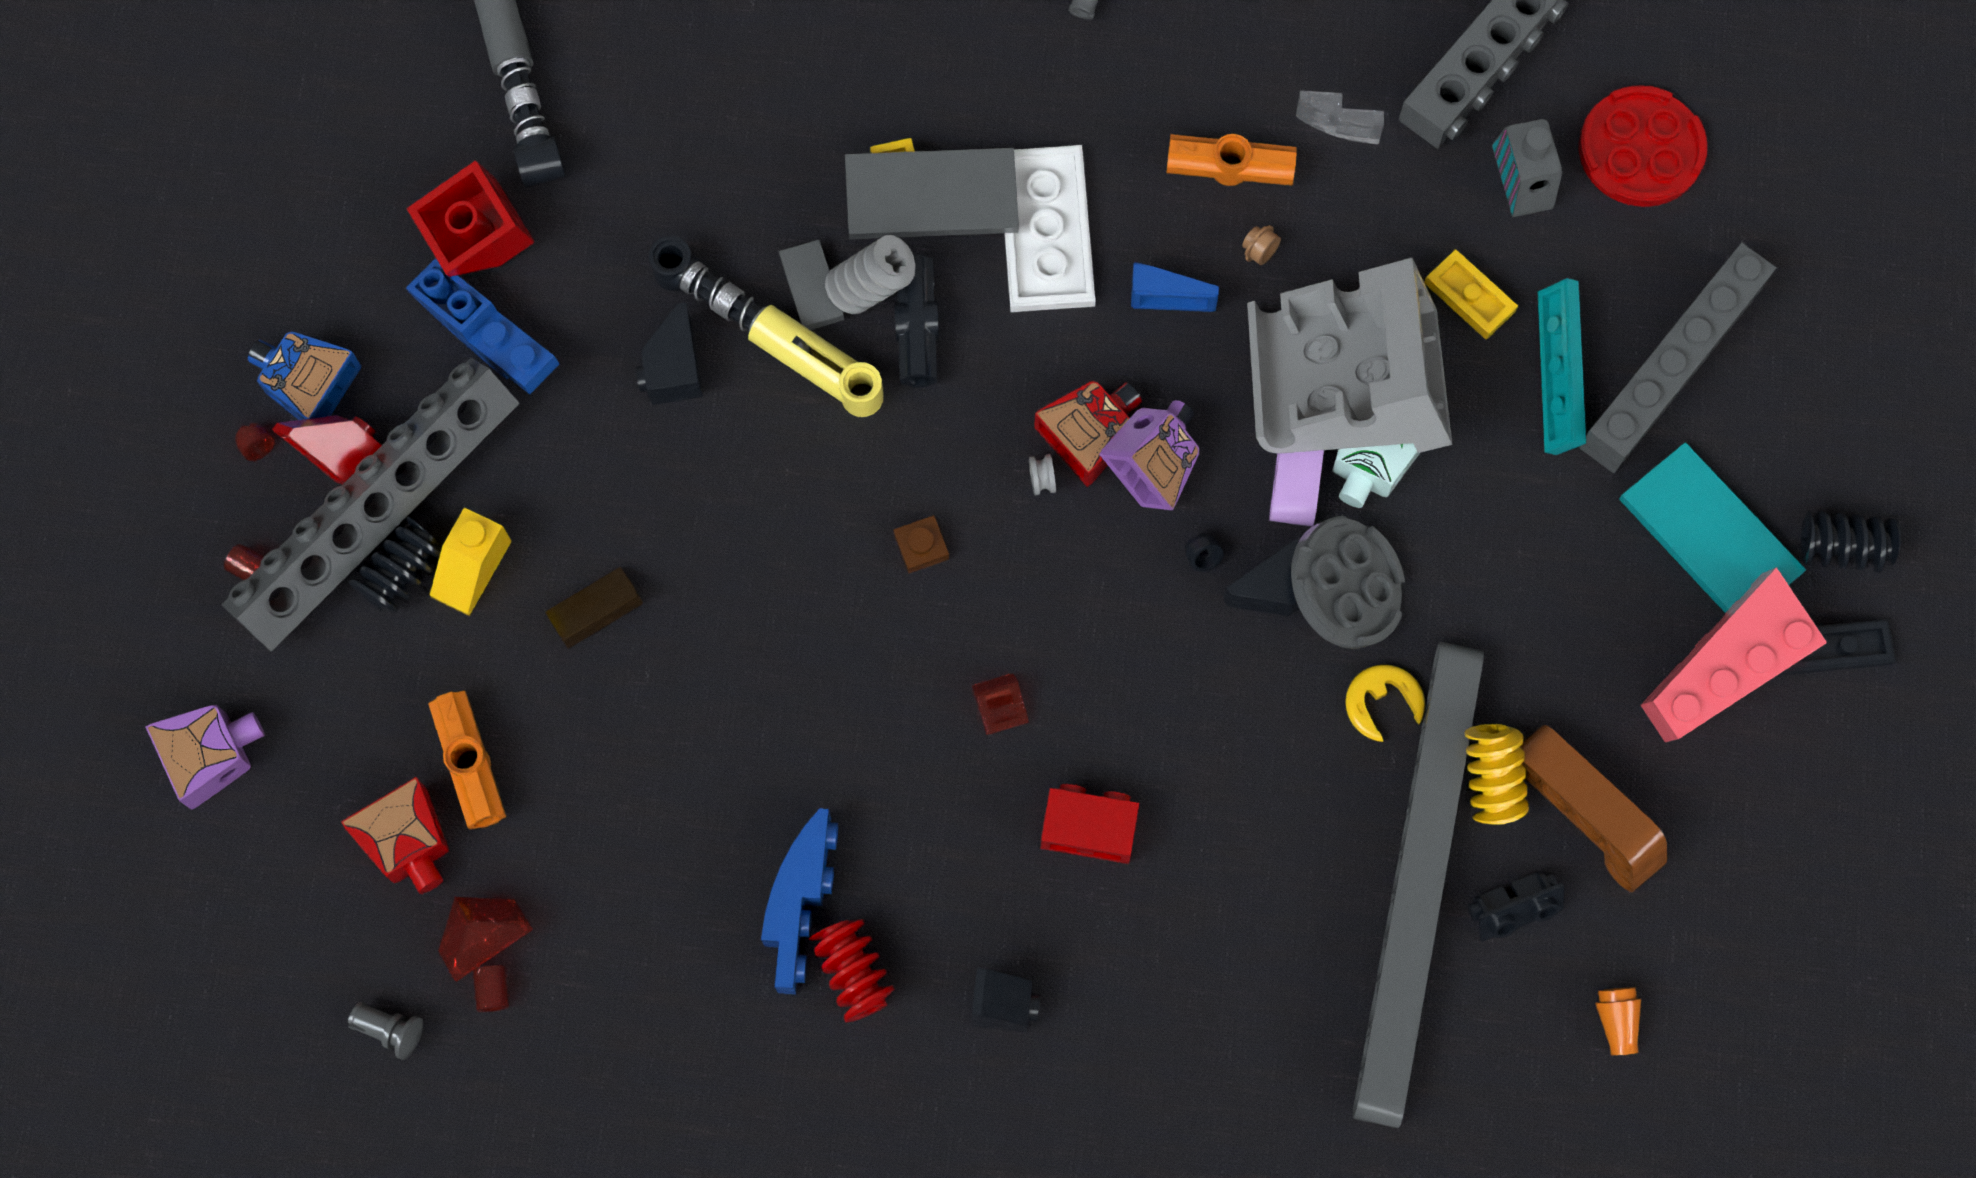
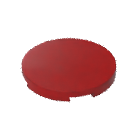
M1639 85L1617 89L1596 104L1584 121L1578 147L1583 169L1600 191L1618 202L1640 207L1658 206L1671 202L1689 190L1705 164L1707 136L1698 115L1694 116L1682 102L1672 97L1673 93L1658 87Z

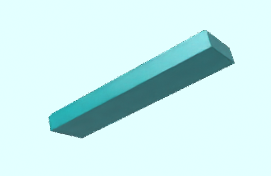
M1569 278L1538 291L1545 453L1558 455L1586 444L1579 281Z

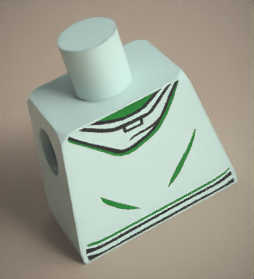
M1413 443L1338 449L1332 472L1346 479L1339 498L1350 506L1362 508L1370 491L1380 496L1388 497L1420 453L1417 452Z

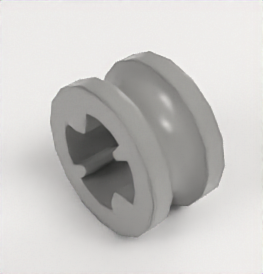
M1046 454L1042 460H1036L1034 456L1029 457V469L1034 495H1040L1043 489L1049 490L1050 493H1055L1056 483L1051 454Z

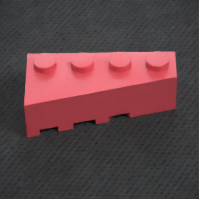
M1776 567L1762 573L1753 582L1749 590L1729 608L1725 616L1709 633L1705 634L1689 655L1646 698L1641 707L1664 742L1677 740L1827 642Z

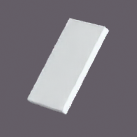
M1082 145L1014 150L1019 231L1018 233H1004L1010 312L1095 307Z

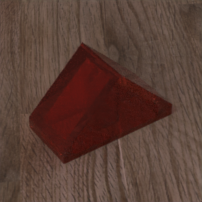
M455 897L438 952L451 976L457 982L532 931L533 928L517 902L513 899Z

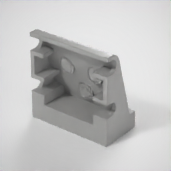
M1413 258L1358 272L1360 288L1356 291L1343 292L1336 287L1332 279L1281 293V310L1276 313L1261 311L1255 301L1247 303L1256 439L1264 450L1281 454L1413 443L1417 452L1421 453L1452 445L1437 309Z

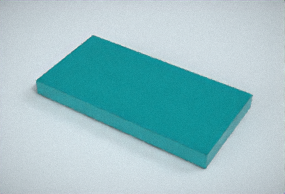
M1686 442L1619 498L1626 508L1725 613L1749 590L1753 582L1762 573L1777 567L1787 584L1790 585L1806 571L1799 561Z

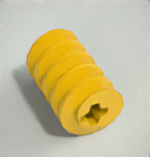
M1484 724L1466 729L1464 732L1466 738L1478 740V743L1467 746L1466 754L1480 757V760L1468 764V771L1474 774H1481V777L1470 780L1469 788L1483 792L1471 797L1470 802L1472 806L1484 808L1483 811L1476 813L1472 818L1485 824H1506L1524 817L1528 813L1529 803L1524 798L1527 795V785L1523 781L1526 778V769L1522 765L1525 753L1520 747L1523 744V734L1513 727L1502 724Z

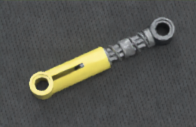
M665 236L652 244L649 250V262L656 282L663 289L668 291H684L687 294L694 293L697 301L705 300L709 303L711 310L727 321L735 320L738 322L742 331L749 330V341L842 402L844 408L850 414L857 417H867L880 409L883 403L882 378L874 366L865 362H857L775 306L759 307L753 303V297L750 299L744 297V291L734 286V284L731 282L725 284L723 283V277L717 279L708 273V267L700 263L701 260L691 254L688 244L683 239L676 236ZM669 259L682 260L681 264L673 269L662 267ZM858 384H867L872 388L864 396H857L850 392Z

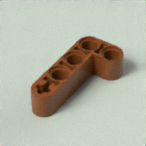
M1542 725L1523 741L1520 747L1525 753L1524 762L1522 763L1526 769L1525 779L1604 852L1605 866L1620 886L1629 892H1634L1667 863V841L1659 827L1549 726Z

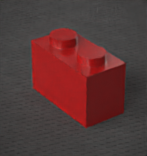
M1061 784L1059 789L1050 788L1040 849L1129 864L1139 803L1130 802L1131 797L1129 795L1119 792H1104V797L1086 794V788L1072 784Z

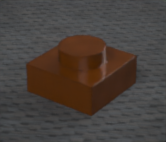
M934 515L893 530L908 574L949 560V553Z

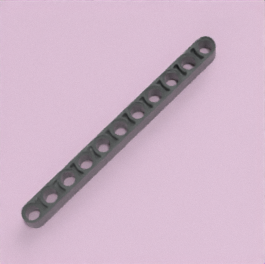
M1439 642L1436 649L1354 1099L1353 1119L1398 1129L1402 1122L1467 757L1466 748L1470 740L1465 737L1464 732L1472 727L1484 650Z

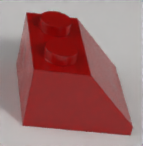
M476 160L406 208L445 274L449 277L501 266L534 243L533 238L496 178Z

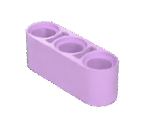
M1324 450L1277 453L1269 521L1310 527L1314 525Z

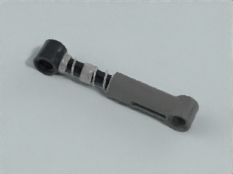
M474 0L493 73L496 76L503 77L501 87L507 91L505 102L510 119L516 123L514 134L517 145L513 147L524 187L527 188L566 177L555 137H551L548 129L543 127L542 121L545 117L539 115L541 108L537 90L534 89L536 85L530 82L528 75L533 66V58L516 0Z

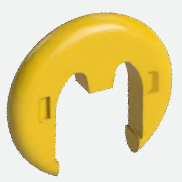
M1376 665L1363 670L1353 679L1346 694V711L1353 726L1364 736L1379 742H1383V738L1380 732L1377 731L1364 702L1365 693H1370L1375 700L1386 696L1385 684L1388 683L1395 686L1402 693L1419 725L1425 712V698L1418 681L1404 669L1393 665Z

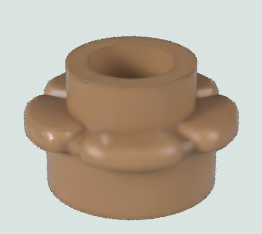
M1256 226L1247 234L1242 247L1246 249L1245 259L1248 262L1254 260L1259 265H1263L1274 255L1279 247L1281 238L1273 233L1274 228L1272 226H1264L1263 228Z

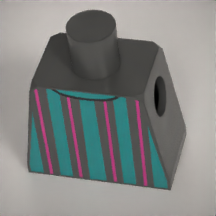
M1540 119L1505 127L1493 142L1492 148L1512 217L1553 209L1562 177V167L1548 121ZM1532 184L1538 187L1535 190L1529 188Z

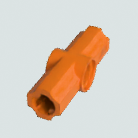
M1171 134L1166 173L1215 178L1220 184L1226 186H1235L1243 181L1292 186L1297 147L1252 143L1237 134H1227L1220 139ZM1234 156L1241 162L1231 165L1223 161L1222 158Z
M465 691L449 692L437 696L428 705L442 745L443 760L450 771L467 827L471 830L496 824L505 818L506 814L491 770V760L484 748L467 693ZM467 751L477 752V759L473 766L467 769L458 768L457 762L463 753Z

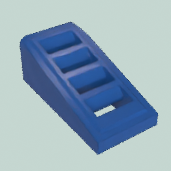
M1133 263L1131 307L1133 309L1216 311L1219 286L1150 265Z

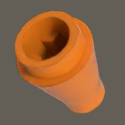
M1635 987L1599 990V1002H1595L1610 1045L1611 1055L1639 1053L1638 1033L1641 998L1636 997Z

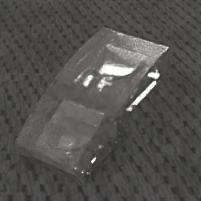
M1300 91L1296 107L1297 118L1322 132L1339 138L1361 143L1379 144L1384 127V111L1343 109L1342 93Z

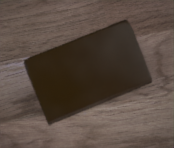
M619 567L545 611L565 646L569 649L639 607L643 602L624 571Z

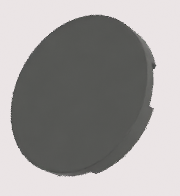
M1346 516L1333 517L1317 523L1304 533L1294 551L1291 578L1297 604L1309 625L1325 640L1343 648H1363L1387 638L1395 630L1402 617V612L1400 611L1402 598L1401 584L1405 582L1400 561L1388 540L1373 526L1367 527L1362 523L1346 518Z

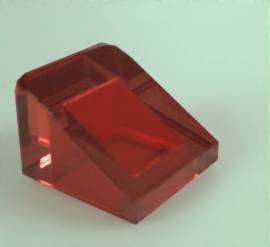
M1014 674L1004 675L972 686L987 735L1029 722L1020 687Z

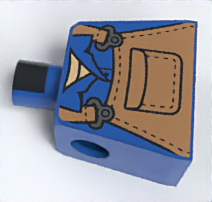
M293 331L285 334L277 348L263 340H258L251 348L248 356L250 363L263 369L258 376L257 382L264 392L298 420L331 416L362 368L352 351Z

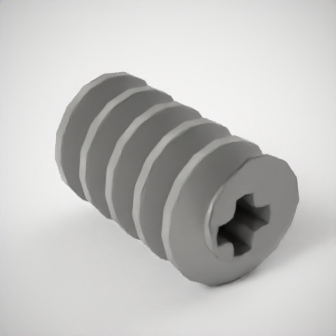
M884 235L829 271L825 281L828 297L843 312L850 314L863 313L911 283L915 275L916 265L914 256L909 246L901 238L894 235Z

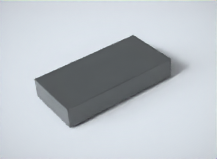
M820 240L779 251L801 324L809 330L844 321L842 310L833 304L825 289L829 268Z

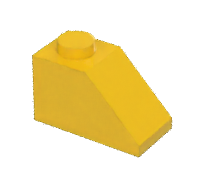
M464 507L442 546L430 592L431 598L470 616L512 542L504 527Z

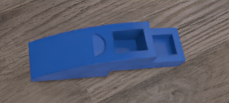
M436 258L406 287L407 291L461 342L506 380L510 378L528 394H531L559 365L553 354L499 313L491 301L458 275L447 276Z
M819 808L803 827L781 864L770 893L764 916L761 941L765 947L778 948L775 988L778 993L796 994L797 983H805L807 956L800 955L802 937H810L812 911L804 910L805 905L823 906L824 894H832L834 867H827L828 849L836 850L838 823L831 822L829 809Z

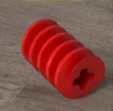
M863 919L845 920L836 923L809 938L811 941L822 940L814 949L816 956L829 957L822 964V971L826 974L837 973L829 981L830 989L844 990L836 999L837 1005L840 1007L852 1006L843 1017L847 1023L872 1015L886 1007L888 1003H886L885 998L895 990L893 985L879 987L877 983L887 974L886 969L871 970L870 965L880 955L878 952H863V948L872 941L871 936L857 937L855 934L865 924Z

